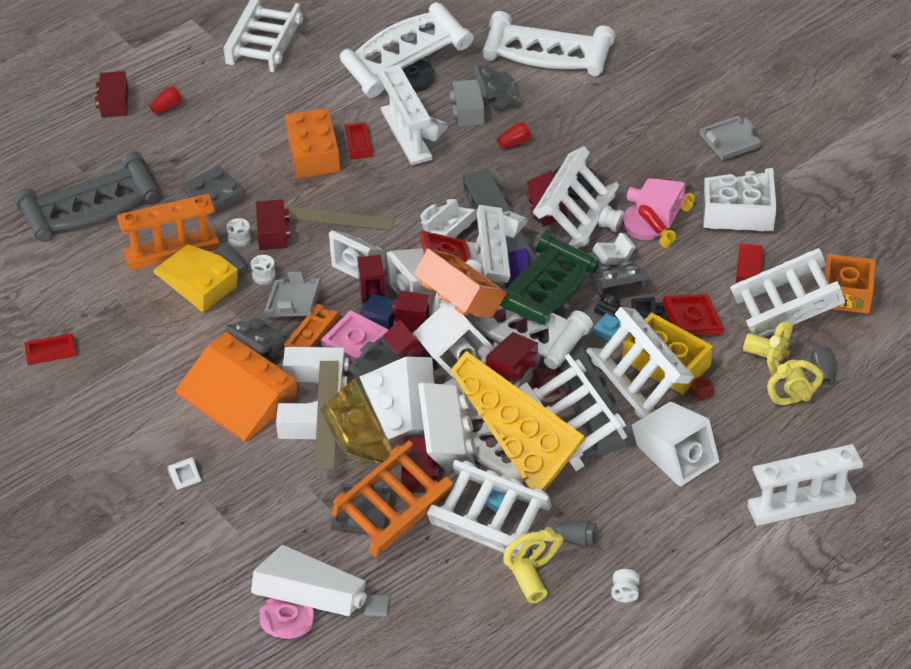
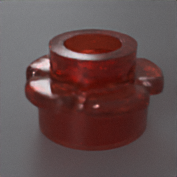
M707 377L695 378L689 388L690 393L700 400L710 398L714 394L712 381Z

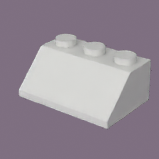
M418 384L427 454L446 472L454 470L453 463L455 460L462 463L463 461H468L475 464L473 454H476V446L473 439H471L470 431H473V424L467 412V408H470V403L466 393L463 394L457 386Z

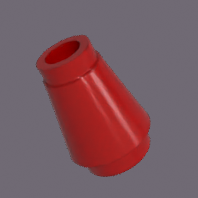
M174 86L166 87L149 104V107L155 115H158L180 105V101L183 98Z
M516 122L497 137L496 140L503 150L527 142V139L531 137V133L524 122Z

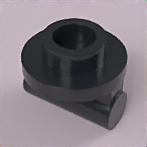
M609 294L606 298L601 296L599 303L594 308V312L602 316L607 313L618 318L615 313L622 307L619 305L621 300Z

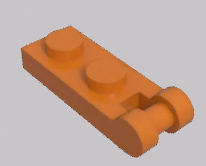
M317 304L313 309L312 315L307 316L286 341L284 351L285 347H316L329 329L338 323L340 312L333 309L329 311L325 306Z

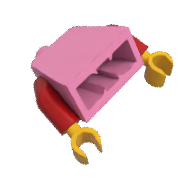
M650 178L646 180L642 189L630 187L627 193V200L636 202V214L643 218L657 234L660 233L662 235L659 242L662 247L668 248L676 239V233L665 228H670L680 208L684 211H689L693 207L695 196L691 193L685 194L684 182L673 181L669 178L662 180Z

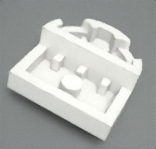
M456 199L446 200L447 204L440 207L433 204L421 214V224L424 231L456 238L459 233L470 227L471 223L477 219L475 209L459 207Z

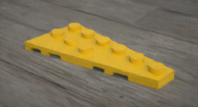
M466 351L450 370L528 487L531 490L537 488L545 492L586 438Z

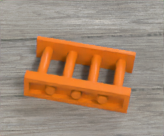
M209 193L118 214L117 220L121 233H128L131 247L123 248L129 271L163 263L187 244L206 251L217 250L220 246L214 227L208 228L206 215L215 212ZM197 217L199 231L186 233L184 219ZM174 222L177 236L163 239L161 225ZM151 227L154 241L140 244L137 230Z
M410 441L403 446L397 445L390 452L388 459L347 493L341 492L333 501L334 506L331 515L334 518L342 511H345L371 536L368 552L374 558H377L423 518L431 504L436 506L446 498L454 484L447 477L443 478L440 482L437 480L433 481L408 456L413 445ZM401 463L426 488L427 493L421 498L419 496L415 497L390 471ZM381 478L408 504V509L403 514L397 513L371 488ZM361 495H364L389 520L390 525L384 530L382 528L378 529L353 502Z

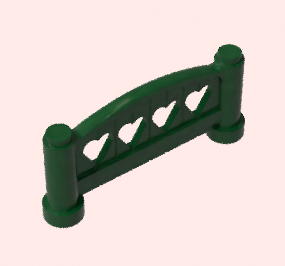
M547 230L541 235L536 247V252L540 254L507 289L505 284L498 281L494 282L507 292L499 306L538 325L544 326L550 321L552 311L566 304L578 292L585 279L586 272L594 273L599 264V260L595 256L555 238V234ZM559 264L571 265L574 268H571V272H567ZM549 274L561 275L565 278H562L561 282H557ZM539 284L551 285L555 288L552 289V292H546ZM530 295L543 296L546 299H543L542 303H537Z

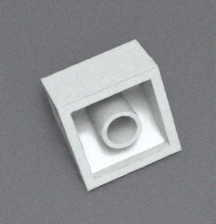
M333 230L329 233L332 267L358 279L357 257L381 254L383 271L386 269V253L380 247L371 245L348 233Z

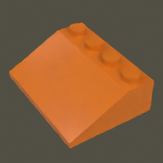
M224 332L206 347L175 389L177 395L245 443L277 417L278 403H294L298 400L297 383L294 377L227 332Z

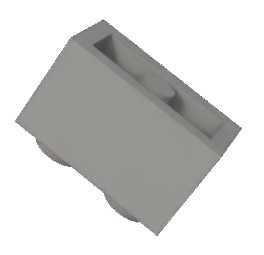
M477 79L453 81V90L449 91L450 104H454L452 105V117L457 118L458 127L483 125L484 105Z

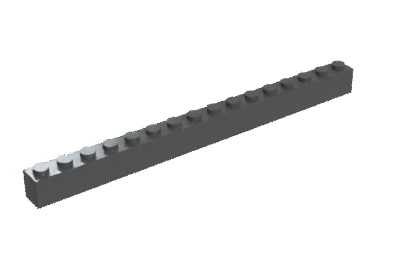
M488 168L463 174V192L472 209H475L477 212L478 206L484 205L502 208V213L506 211L514 213L513 208L507 205L504 191L499 189L496 176H492ZM522 230L514 238L505 235L508 252L527 248L529 263L531 264L537 258L536 252L531 250L528 237H524ZM539 284L546 292H552L554 288L551 285ZM530 295L537 303H542V300L546 299L543 296ZM564 306L552 311V313L566 320L568 319L564 313ZM548 329L535 333L539 342L543 344L549 342ZM580 338L569 355L574 361L579 359L587 371L584 373L585 377L613 415L619 414L616 404H612L610 401L607 387L602 386L598 370L596 368L593 369L591 365L590 355L582 348ZM565 359L560 367L553 369L556 376L570 368V365ZM576 375L561 386L566 396L583 386V384ZM589 393L571 406L576 416L596 404V402ZM602 411L583 425L588 426L592 434L607 424L609 420ZM626 425L623 430L628 437L629 431ZM616 430L595 444L598 451L597 456L626 448V438L622 439Z

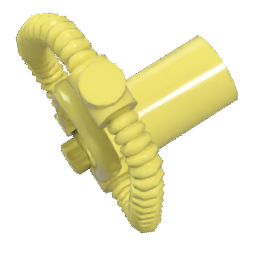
M789 321L780 323L771 339L748 333L743 351L767 358L768 368L773 376V374L777 373L779 365L783 364L784 358L788 359L790 356V350L787 349L790 344L788 341L793 324Z
M789 360L779 365L777 373L773 374L767 384L768 394L777 405L785 406L798 403L799 401L807 402L821 385L824 378L823 372L809 361ZM802 368H806L816 375L814 382H809ZM781 378L786 380L783 388L790 395L788 398H780L776 393L775 384Z
M546 527L539 532H530L517 537L505 549L503 556L504 564L512 570L527 601L531 604L538 603L547 596V590L536 568L542 567V565L549 562L564 540L562 535L555 533L550 527ZM544 541H554L545 555L536 560L546 547ZM522 543H524V544L521 546V548L519 549V551L517 552V554H516V556L514 557V559H511L514 550H515L519 545H521ZM539 544L536 550H532L533 554L529 558H522L530 546Z

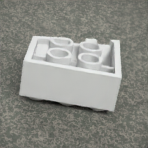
M773 168L765 169V173L760 174L748 171L745 172V176L740 177L728 174L705 178L703 228L774 230L776 198Z
M404 357L360 376L363 389L391 450L399 444L403 446V436H425L418 384H435L432 358Z

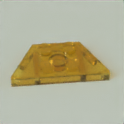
M353 379L346 387L337 392L333 398L329 399L320 410L342 452L383 463L390 457L389 454L392 449L356 380Z

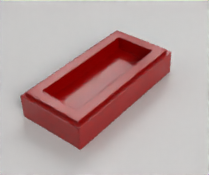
M366 122L345 124L344 129L350 160L372 157V148Z
M739 243L736 282L744 281L761 273L763 245Z
M73 333L24 342L28 365L77 356Z

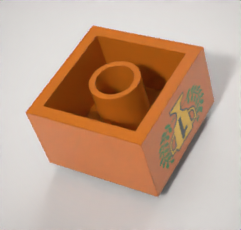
M827 254L824 276L829 284L838 282L845 303L832 309L869 314L874 287L875 259Z

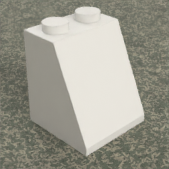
M423 248L387 252L389 287L398 297L401 291L430 295V307L433 306L436 293L438 292L424 287L420 283L421 279L414 275L424 257Z
M445 302L413 333L430 355L456 380L450 370L466 351L485 364L486 355L495 347L466 315L455 310V304Z
M671 401L632 424L637 447L679 486L684 485L720 462L709 419Z

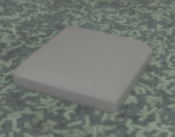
M366 595L363 616L388 617L390 596Z

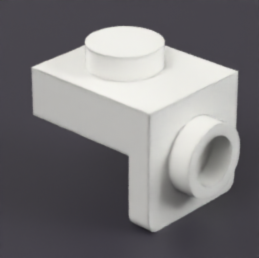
M619 233L614 243H596L593 251L604 265H619L620 262L629 260L635 245L625 233Z

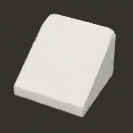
M430 117L431 126L422 128L421 133L423 138L436 141L448 128L449 124Z
M511 211L503 212L505 235L511 238L516 237L528 219Z
M193 457L169 465L167 468L177 490L201 482Z

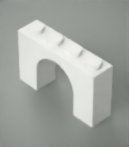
M285 347L283 371L294 377L296 382H314L319 384L320 361H338L335 440H339V430H344V414H341V410H346V395H343V391L348 390V377L344 375L345 372L349 373L347 368L350 365L349 358H345L344 348ZM318 401L305 404L278 403L276 418L278 439H316Z

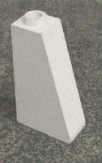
M281 545L254 570L251 592L269 598L350 616L357 608H361L366 600V593H364L366 581Z

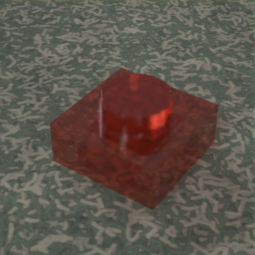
M558 368L532 369L534 388L537 387V389L558 376ZM557 388L550 394H560V389Z

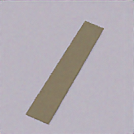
M284 206V209L289 208L291 220L391 230L394 218Z
M320 361L315 469H334L338 361Z

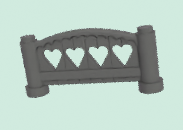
M131 152L122 158L121 165L123 169L39 198L33 189L25 188L16 193L14 202L17 208L23 211L35 237L40 241H47L51 238L53 231L78 228L97 223L127 210L142 200L149 204L156 203L159 200V191L145 168V160L138 152ZM120 185L134 191L131 194H125L123 197L116 196L118 186ZM97 193H102L112 198L111 201H104L99 205L94 203ZM77 200L91 206L79 212L73 211ZM56 207L69 213L67 216H60L59 219H51L53 210Z

